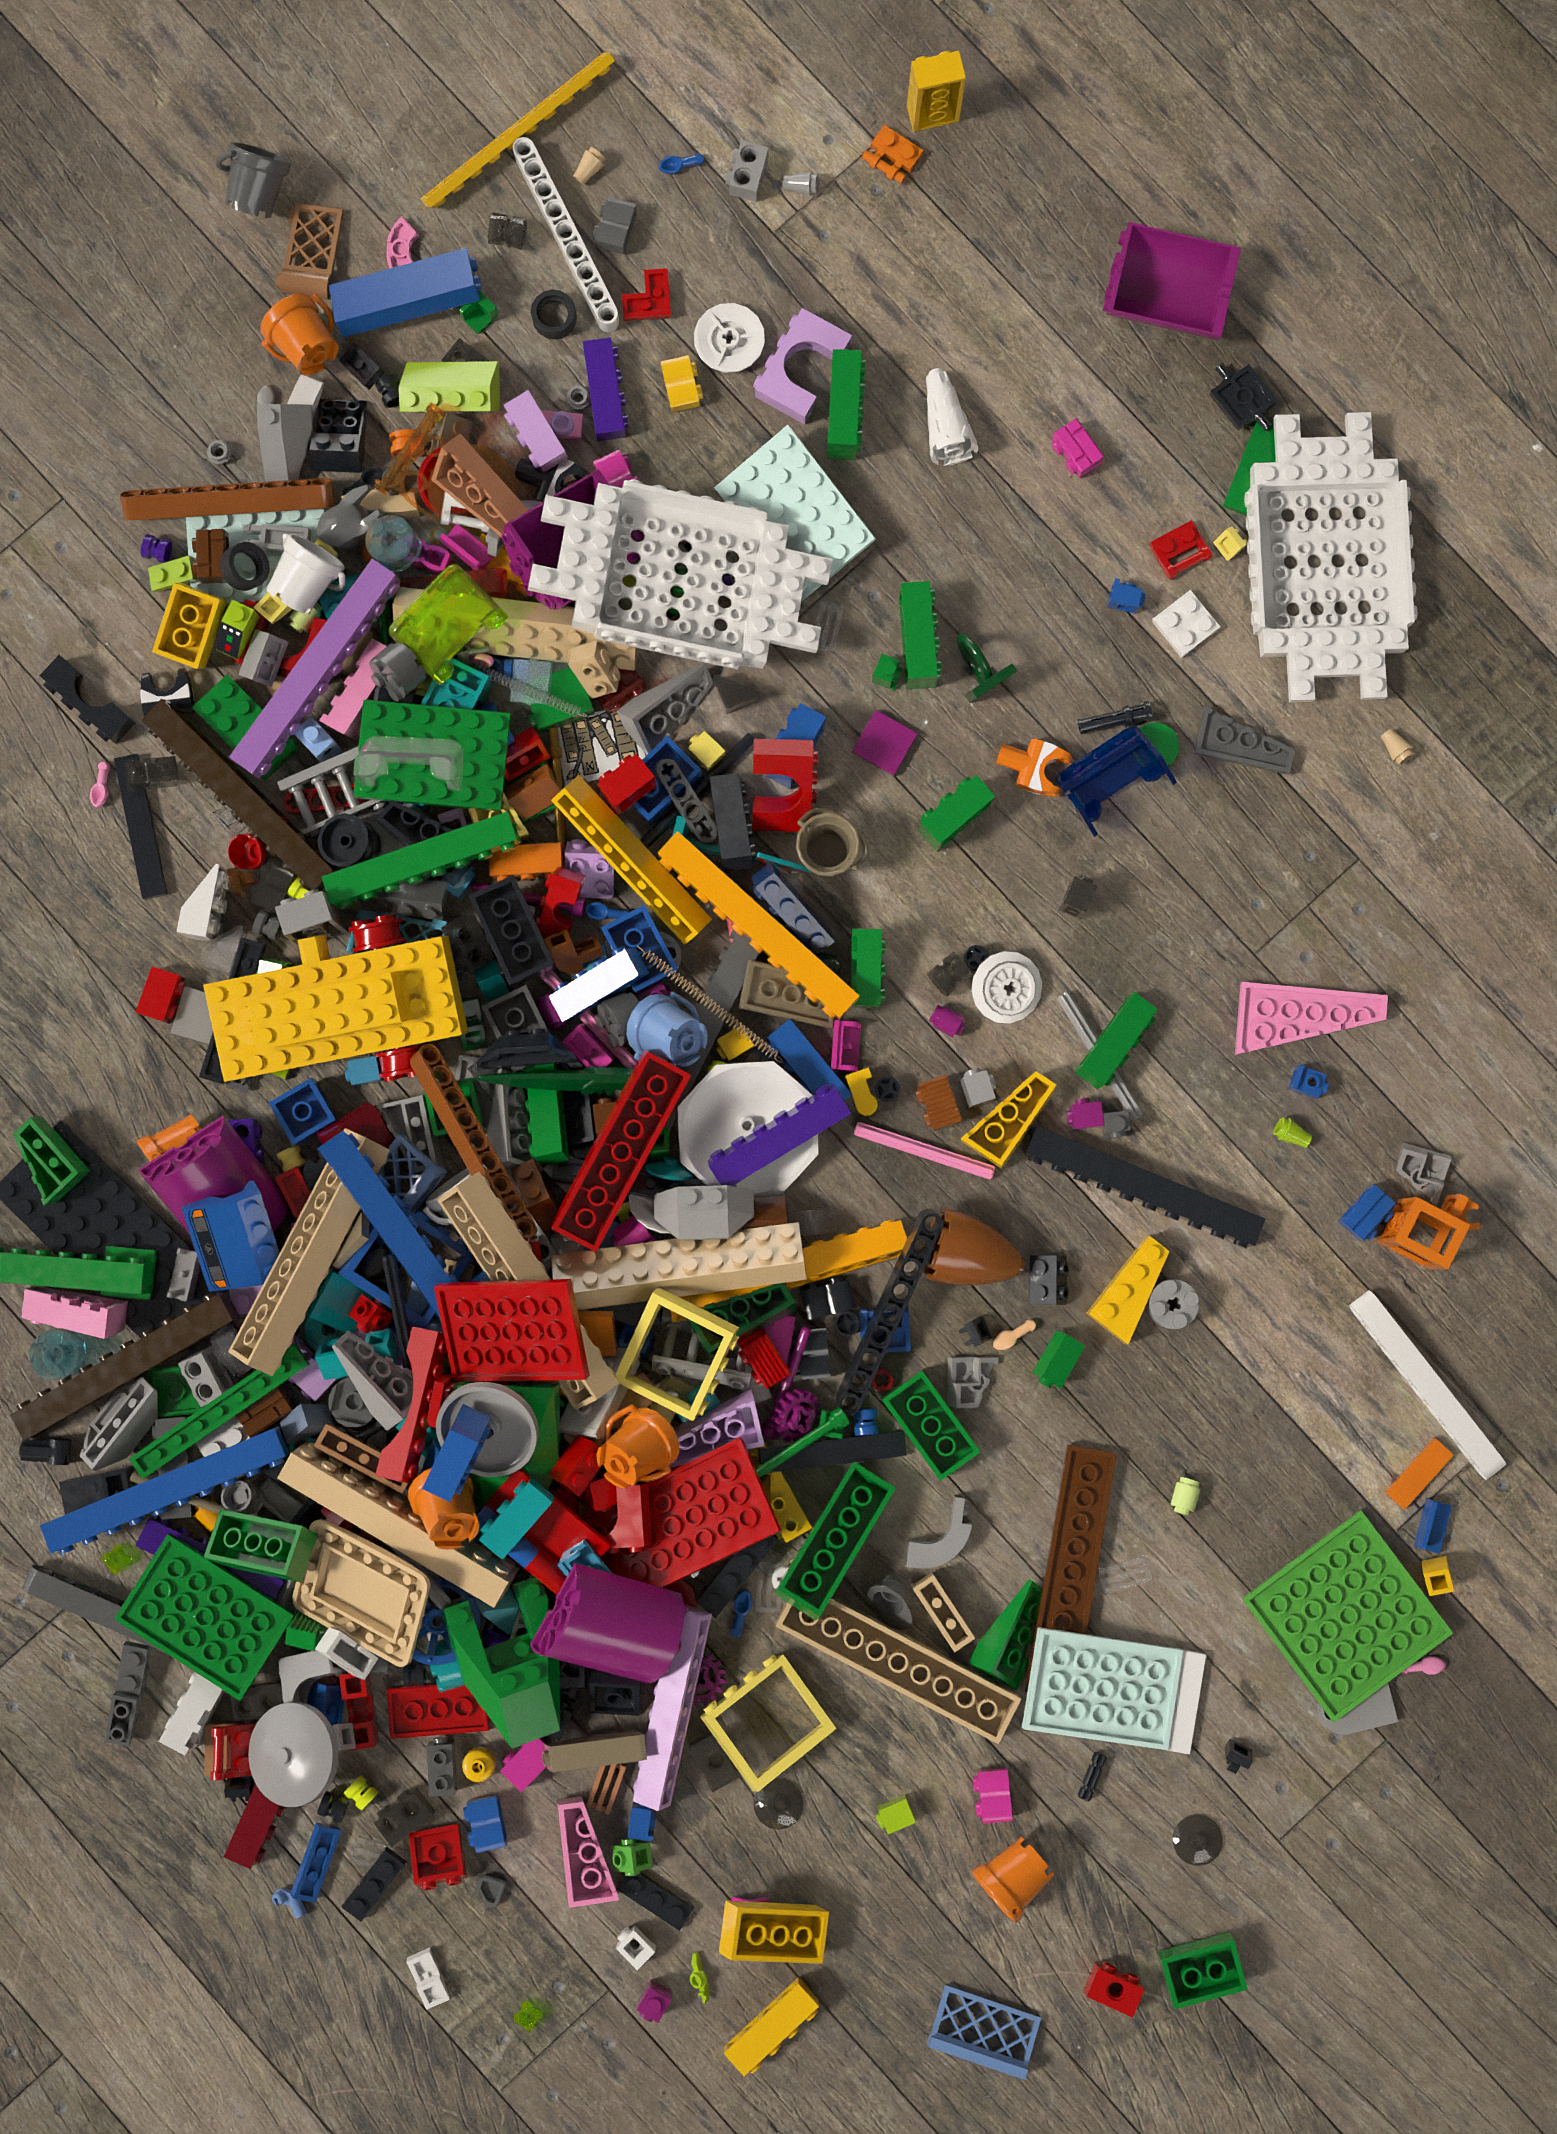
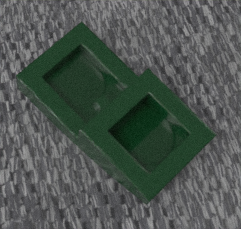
M479 997L462 999L468 1033L460 1035L463 1051L487 1048L488 1044Z

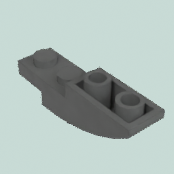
M129 1641L123 1644L116 1691L112 1695L105 1742L127 1747L131 1744L148 1677L149 1665L147 1664L150 1653V1646Z

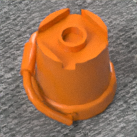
M298 293L287 296L273 305L265 314L260 330L265 338L262 346L278 360L292 363L303 375H314L326 368L323 362L327 359L332 362L338 354L339 346L331 336L334 326L333 313L317 294L310 296ZM315 301L327 314V328L319 316V309ZM272 346L277 347L284 355L278 353Z
M632 1404L609 1418L605 1426L604 1438L606 1442L598 1448L596 1456L598 1466L600 1467L604 1464L607 1470L603 1474L605 1478L617 1487L627 1488L629 1485L633 1486L637 1482L647 1483L671 1472L669 1465L676 1461L679 1454V1440L673 1427L661 1414L649 1408L636 1409L635 1405ZM630 1413L624 1419L622 1426L610 1437L614 1422ZM654 1470H661V1471H659V1472H657V1473H655V1474H652V1475L647 1476L648 1474H650V1473L653 1472Z

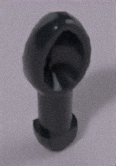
M379 467L366 469L362 472L358 481L343 489L342 495L344 496L352 489L363 485H370L371 487L377 485L382 479L383 470Z

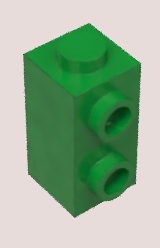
M1055 1331L1032 1371V1374L1039 1378L1037 1382L1048 1389H1051L1052 1386L1061 1389L1085 1346L1068 1334Z

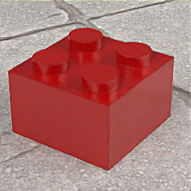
M637 753L634 756L628 755L619 762L620 766L613 772L608 770L599 777L600 781L597 783L601 794L617 815H620L657 787L655 776Z

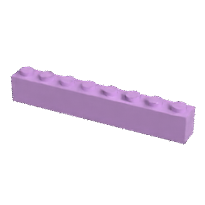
M685 1604L687 1612L684 1617L680 1638V1652L674 1656L668 1673L659 1678L654 1689L655 1700L649 1713L650 1723L648 1731L644 1736L647 1760L639 1761V1774L633 1786V1801L656 1811L671 1806L712 1613Z

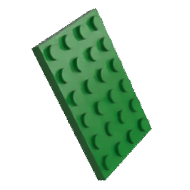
M363 700L354 798L381 801L393 800L403 803L501 812L511 714Z
M169 1533L114 1620L240 1701L282 1637L295 1613L226 1568L204 1558V1554Z

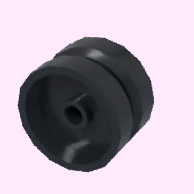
M346 813L334 815L322 826L318 837L319 851L323 858L340 869L379 857L381 842L378 832L372 825L355 815Z

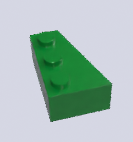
M852 929L851 988L860 996L852 1006L854 1008H880V1002H885V987H881V978H885V963H881L882 953L886 952V939H882V929Z
M43 1116L30 1117L13 1133L25 1163H28L33 1175L31 1178L34 1184H37L41 1193V1201L44 1206L57 1203L90 1171Z

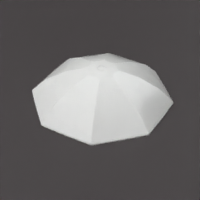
M774 1061L715 1065L678 1106L681 1163L707 1186L720 1185L708 1166V1160L712 1153L719 1149L724 1151L732 1146L731 1143L740 1136L747 1137L753 1133L752 1130L759 1124L765 1123L766 1125L774 1120L773 1117L783 1110L788 1112L795 1107L794 1105L797 1101L805 1097L809 1099L813 1095ZM818 1134L735 1185L738 1188L753 1191L754 1197L781 1195L818 1155Z

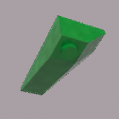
M1028 1580L979 1640L969 1662L971 1666L981 1673L1017 1690L1028 1665L1029 1659L1025 1658L1028 1644H1032L1034 1636L1031 1635L1033 1622L1037 1621L1042 1588L1032 1580Z

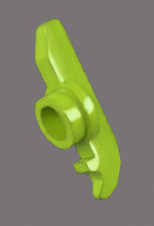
M698 1952L692 1954L691 1964L693 1972L690 1976V1983L694 1988L700 1990L698 1995L702 1997V2002L706 2004L710 1996L708 1980Z

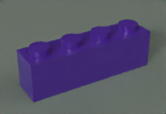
M611 337L582 341L597 442L626 438L625 429H629L627 414L622 415L621 406H626L624 391L619 392L618 383H622L621 369H616L615 360H619L617 345L612 346Z

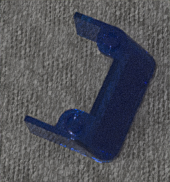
M1135 726L1128 727L1063 769L1056 777V782L1094 837L1098 833L1091 822L1096 821L1102 814L1103 808L1100 803L1139 777L1145 782H1155L1162 775H1165L1172 785L1177 783L1161 753L1141 730Z

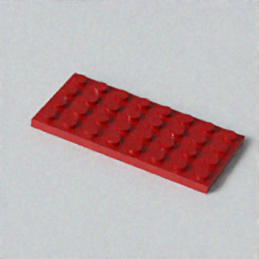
M739 1437L672 1470L669 1474L657 1480L647 1482L649 1486L652 1545L645 1546L644 1551L629 1552V1548H620L621 1552L604 1553L600 1558L615 1575L664 1588L781 1532V1527L743 1438ZM617 1504L611 1506L612 1508L605 1512H597L592 1509L580 1515V1518L602 1537H605L616 1525L618 1518Z

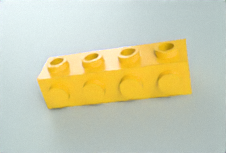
M765 1441L764 1446L748 1449L755 1468L760 1466L758 1448L767 1447ZM781 1471L766 1473L771 1476L770 1504L782 1530L776 1536L779 1540L784 1538L787 1543L810 1530L812 1525Z
M799 1977L796 1978L724 2046V2055L743 2076L749 2072L751 2074L754 2073L762 2065V2059L768 2054L770 2056L774 2055L781 2047L780 2043L786 2037L792 2038L799 2031V2025L805 2019L810 2021L818 2013L819 1999Z

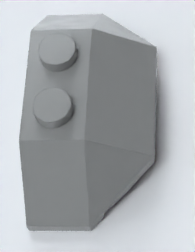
M729 1185L675 1187L654 1195L655 1221L661 1224L679 1241L730 1239L754 1217L753 1191Z
M141 1376L137 1380L131 1381L117 1389L89 1425L84 1440V1449L81 1450L80 1457L92 1470L97 1471L126 1459L154 1424L155 1419H158L157 1390L144 1377Z

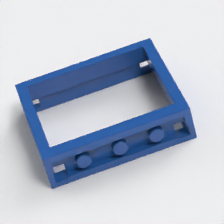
M400 1199L404 1205L401 1210L405 1216L410 1214L419 1227L461 1254L448 1276L453 1274L458 1280L474 1256L468 1251L469 1248L466 1243L461 1239H458L456 1242L449 1238L451 1232L440 1225L434 1228L428 1224L431 1220L419 1211L416 1215L408 1210L410 1205ZM371 1223L369 1226V1240L338 1270V1273L392 1309L389 1294L354 1271L379 1235ZM429 1303L421 1315L405 1305L408 1320L422 1329L426 1327L435 1313Z

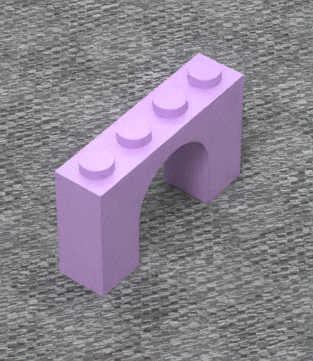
M802 308L798 315L794 314L789 323L790 329L787 335L782 334L777 343V352L775 355L771 354L765 364L766 371L763 375H758L753 387L755 388V397L805 425L816 406L817 396L789 380L784 370L787 360L801 350H813L832 360L833 349H849L852 344V335Z

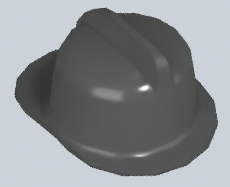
M887 1575L877 1585L871 1586L867 1590L869 1600L885 1624L898 1630L908 1629L912 1625L913 1617L907 1605L908 1591L892 1575Z

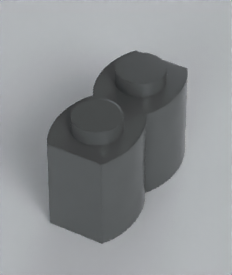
M609 196L607 203H602L600 209V217L602 219L599 225H595L593 231L596 247L624 255L636 219L637 204Z

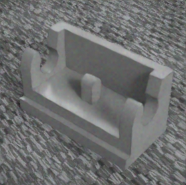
M255 629L238 675L272 687L289 642Z
M178 1248L167 1297L177 1298L182 1301H193L201 1267L196 1251Z

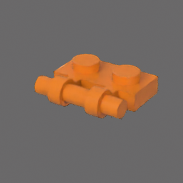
M884 125L871 143V148L877 152L873 154L866 150L862 155V159L867 161L868 166L871 168H877L885 173L886 177L891 181L896 180L902 184L906 175L900 172V170L904 169L910 173L923 155V150ZM886 157L894 164L891 166L882 159Z

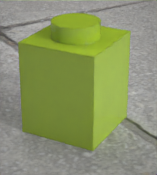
M905 1794L878 1805L879 1813L875 1815L880 1829L886 1828L888 1834L916 1823Z

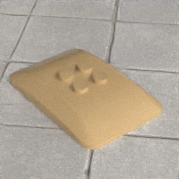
M323 1519L312 1522L309 1530L318 1535L302 1583L296 1582L292 1599L295 1608L322 1625L341 1631L358 1645L399 1667L408 1665L413 1657L430 1591V1581L427 1575L389 1551L342 1527Z

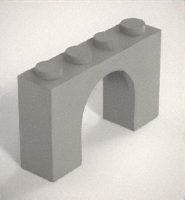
M317 1650L278 1659L282 1700L284 1703L302 1702L307 1704L309 1691L318 1679L343 1673L345 1670ZM353 1724L332 1725L337 1739L338 1752L355 1749Z

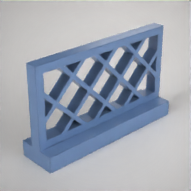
M400 1133L388 1149L390 1151L386 1161L393 1162L394 1176H385L384 1166L380 1168L378 1173L385 1179H394L396 1193L389 1194L391 1196L396 1194L397 1197L410 1205L408 1210L416 1214L447 1171L441 1165L436 1166L403 1133ZM401 1143L407 1148L408 1158H398V1146ZM420 1160L427 1167L422 1174L415 1175L414 1161ZM399 1161H408L409 1175H400ZM410 1178L411 1189L408 1192H402L400 1179ZM378 1235L375 1242L380 1247L387 1245L382 1237Z
M945 1985L932 2031L926 2044L932 2049L1026 2080L1027 2067L1041 2017ZM949 1992L959 1995L963 2003L962 2006L951 2012L946 2004ZM963 1997L971 1999V2001L966 2003ZM975 2002L983 2003L987 2013L974 2020L968 2006ZM987 2005L995 2007V2009L990 2011ZM944 2008H945L946 2011H947V2014H945L944 2016H942V2015H943ZM966 2009L971 2022L958 2028L952 2015ZM1004 2010L1011 2021L998 2028L992 2014ZM1011 2013L1018 2015L1019 2017L1013 2019ZM950 2017L956 2030L948 2035L939 2033L940 2022ZM990 2017L995 2030L982 2036L976 2023ZM1024 2018L1033 2020L1031 2031L1022 2036L1016 2023ZM974 2025L980 2038L972 2043L965 2042L961 2032ZM1013 2025L1019 2038L1006 2045L1000 2031ZM958 2034L960 2039L954 2038L952 2036ZM998 2034L1003 2047L996 2051L989 2050L985 2040ZM1029 2037L1028 2043L1026 2045L1024 2040ZM982 2042L985 2048L977 2046V2044ZM1022 2042L1025 2048L1023 2061L1013 2058L1008 2048ZM1006 2050L1008 2056L1001 2054V2052Z

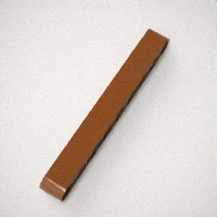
M329 478L128 490L120 494L124 519L126 520L323 509L336 504L332 479Z
M424 1044L410 1059L413 1071L471 1176L480 1172L488 1180L494 1195L502 1201L504 1210L510 1219L515 1221L518 1231H522L520 1234L524 1240L528 1241L536 1233L535 1222L440 1050L433 1044Z

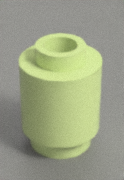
M316 602L310 614L294 610L288 617L291 621L289 625L300 634L302 631L308 633L312 628L314 617L319 618L323 608Z
M1180 1477V1481L1176 1482L1170 1504L1175 1507L1174 1512L1189 1515V1511L1195 1512L1201 1490L1199 1489L1200 1482Z

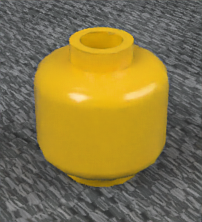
M474 1747L463 1759V1773L473 1782L486 1781L495 1770L496 1757L486 1747Z

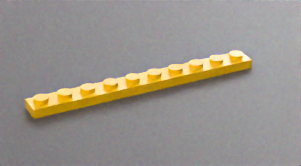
M602 53L420 198L424 205L430 208L432 206L437 208L446 201V195L451 191L454 194L464 187L463 182L466 179L477 177L483 171L481 167L488 162L492 164L501 157V151L505 148H508V150L513 148L514 142L524 133L529 135L538 128L537 123L543 118L544 120L551 118L556 113L555 108L560 104L565 106L575 98L573 96L574 93L579 89L581 91L586 90L593 84L591 80L597 75L601 77L610 71L611 67L609 65L615 61L610 53Z

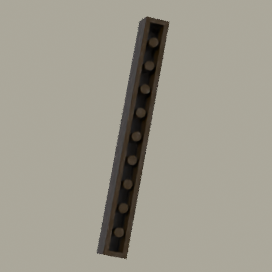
M160 699L142 719L147 725L146 730L153 737H159L164 742L163 747L170 754H176L181 759L180 764L187 771H193L198 776L197 781L206 789L210 788L215 793L214 798L223 806L227 805L232 810L231 815L240 823L244 822L249 827L248 832L257 840L261 839L267 845L265 847L266 850L274 857L278 856L284 862L282 864L283 867L291 874L295 873L301 879L299 882L306 890L318 889L321 891L325 887L322 876L339 871L336 866L323 858L319 849L171 701Z
M215 1291L203 1298L204 1303L198 1306L194 1303L182 1310L184 1314L178 1318L174 1315L161 1322L162 1327L157 1330L154 1327L140 1334L142 1337L140 1340L134 1342L132 1339L119 1346L121 1351L116 1354L109 1352L99 1358L100 1363L97 1365L88 1364L78 1370V1376L74 1378L68 1376L57 1382L59 1387L53 1390L47 1388L37 1394L38 1399L33 1402L29 1399L17 1405V1411L10 1414V1417L23 1441L38 1436L240 1319L241 1317L227 1292L218 1294Z

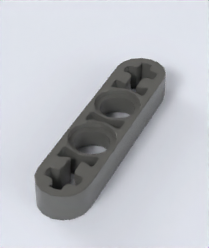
M671 759L659 760L655 766L656 776L693 835L701 842H712L717 836V828L679 766ZM663 764L672 765L670 773L675 778L677 775L680 777L672 781L669 786L667 781H671L670 777L667 774L661 773L664 769ZM682 783L685 786L686 793L683 797H676L674 795L673 789L676 784ZM691 804L697 805L699 809L698 815L694 818H689L686 814V809ZM703 816L705 817V820L701 821L703 826L711 828L708 832L709 837L700 836L702 828L699 824L693 826V823L700 821Z

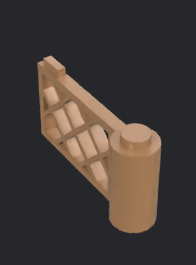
M296 203L295 208H290L288 221L292 223L285 265L284 269L276 277V287L280 288L281 293L291 295L304 293L310 296L317 294L321 299H330L329 285L332 284L344 214L343 209ZM301 212H308L314 218L303 224L300 220ZM328 215L337 216L336 222L328 228L322 222V219ZM319 223L324 230L313 237L308 229ZM305 231L310 240L299 246L296 242V237ZM329 235L332 239V244L323 249L318 241ZM315 244L320 252L309 259L304 251ZM300 253L306 260L300 266L291 265L292 259ZM325 257L328 261L327 269H319L313 263Z

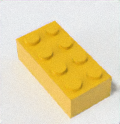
M944 51L937 56H921L915 59V61H911L907 109L913 132L959 122L966 81L959 51Z
M725 1901L719 1953L730 1960L823 1964L829 1911L810 1904Z

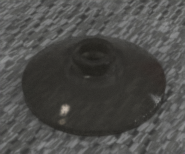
M775 1778L759 1792H756L754 1811L759 1821L765 1826L777 1830L785 1829L796 1823L801 1816L803 1797L798 1787L791 1781ZM781 1802L783 1804V1808L781 1810H776L774 1808V1803Z
M1194 1814L1183 1818L1173 1832L1172 1840L1175 1852L1184 1862L1190 1865H1206L1212 1862L1221 1851L1223 1844L1221 1830L1211 1818L1205 1815ZM1197 1838L1203 1839V1844L1201 1846L1195 1845V1840Z

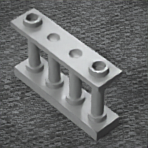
M358 747L277 782L280 791L293 793L307 826L301 832L308 836L309 839L319 836L320 829L325 822L334 815H339L324 783V775L331 772L337 775L351 808L340 814L357 815L370 808L378 810L388 805L387 801L370 800L359 804L357 798H354V790L346 774V766L352 763L357 765ZM310 781L312 784H315L329 817L317 824L302 792V789H304L303 785Z
M664 1308L661 1328L667 1329L662 1356L653 1355L651 1371L661 1375L673 1374L704 1381L710 1366L696 1363L700 1345L698 1338L686 1319L673 1323L669 1309ZM679 1331L691 1334L686 1361L671 1358L676 1335ZM739 1354L735 1370L725 1369L723 1372H718L716 1377L719 1380L718 1384L728 1385L734 1389H749L751 1373L745 1372L746 1365Z

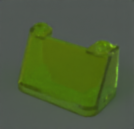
M454 564L447 567L391 624L389 634L396 642H401L407 646L417 657L414 661L419 666L422 665L425 672L441 686L452 676L454 666L449 660L483 626L489 630L497 629L502 626L509 615L459 565Z

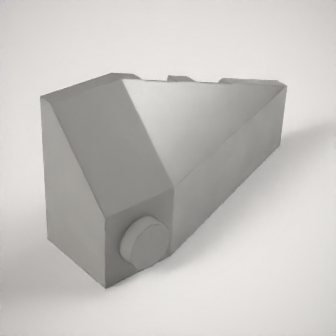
M257 404L258 434L265 482L300 480L303 460L306 458L308 442L313 433L312 405Z
M701 663L636 696L617 710L618 716L627 733L648 755L666 736L672 739L673 736L671 734L679 724L682 725L685 722L686 714L692 706L698 705L714 682L706 664Z
M504 1069L498 1070V1073H511ZM496 1084L487 1137L507 1174H512V1168L533 1159L529 1150V1145L532 1144V1136L529 1135L527 1127L530 1118L528 1119L525 1110L526 1097L523 1088ZM534 1159L540 1170L543 1171V1167Z
M347 1331L332 1348L369 1412L386 1430H389L408 1415L413 1396V1372L408 1368H400L393 1363L394 1359L387 1355L383 1357L374 1351L372 1345Z

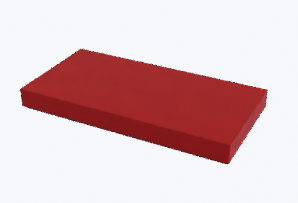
M437 1683L426 1684L425 1687L411 1685L410 1687L398 1686L387 1688L390 1739L490 1731L489 1716L466 1686L441 1693L438 1690Z

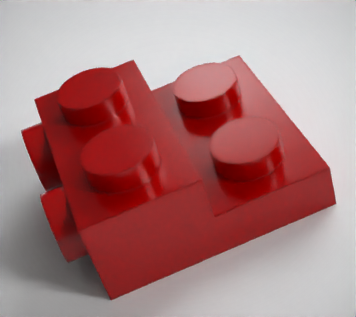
M459 1824L409 1833L413 1879L417 1887H422L423 1891L433 1890L437 1888V1883L446 1882L447 1886L461 1884V1879L467 1878L465 1854L462 1851Z

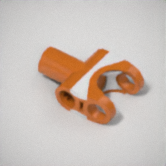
M1031 739L1027 752L1002 743L995 764L1019 772L1015 783L1017 787L1034 794L1059 797L1062 790L1048 781L1044 773L1045 767L1051 763L1071 764L1073 756L1053 744L1038 739Z

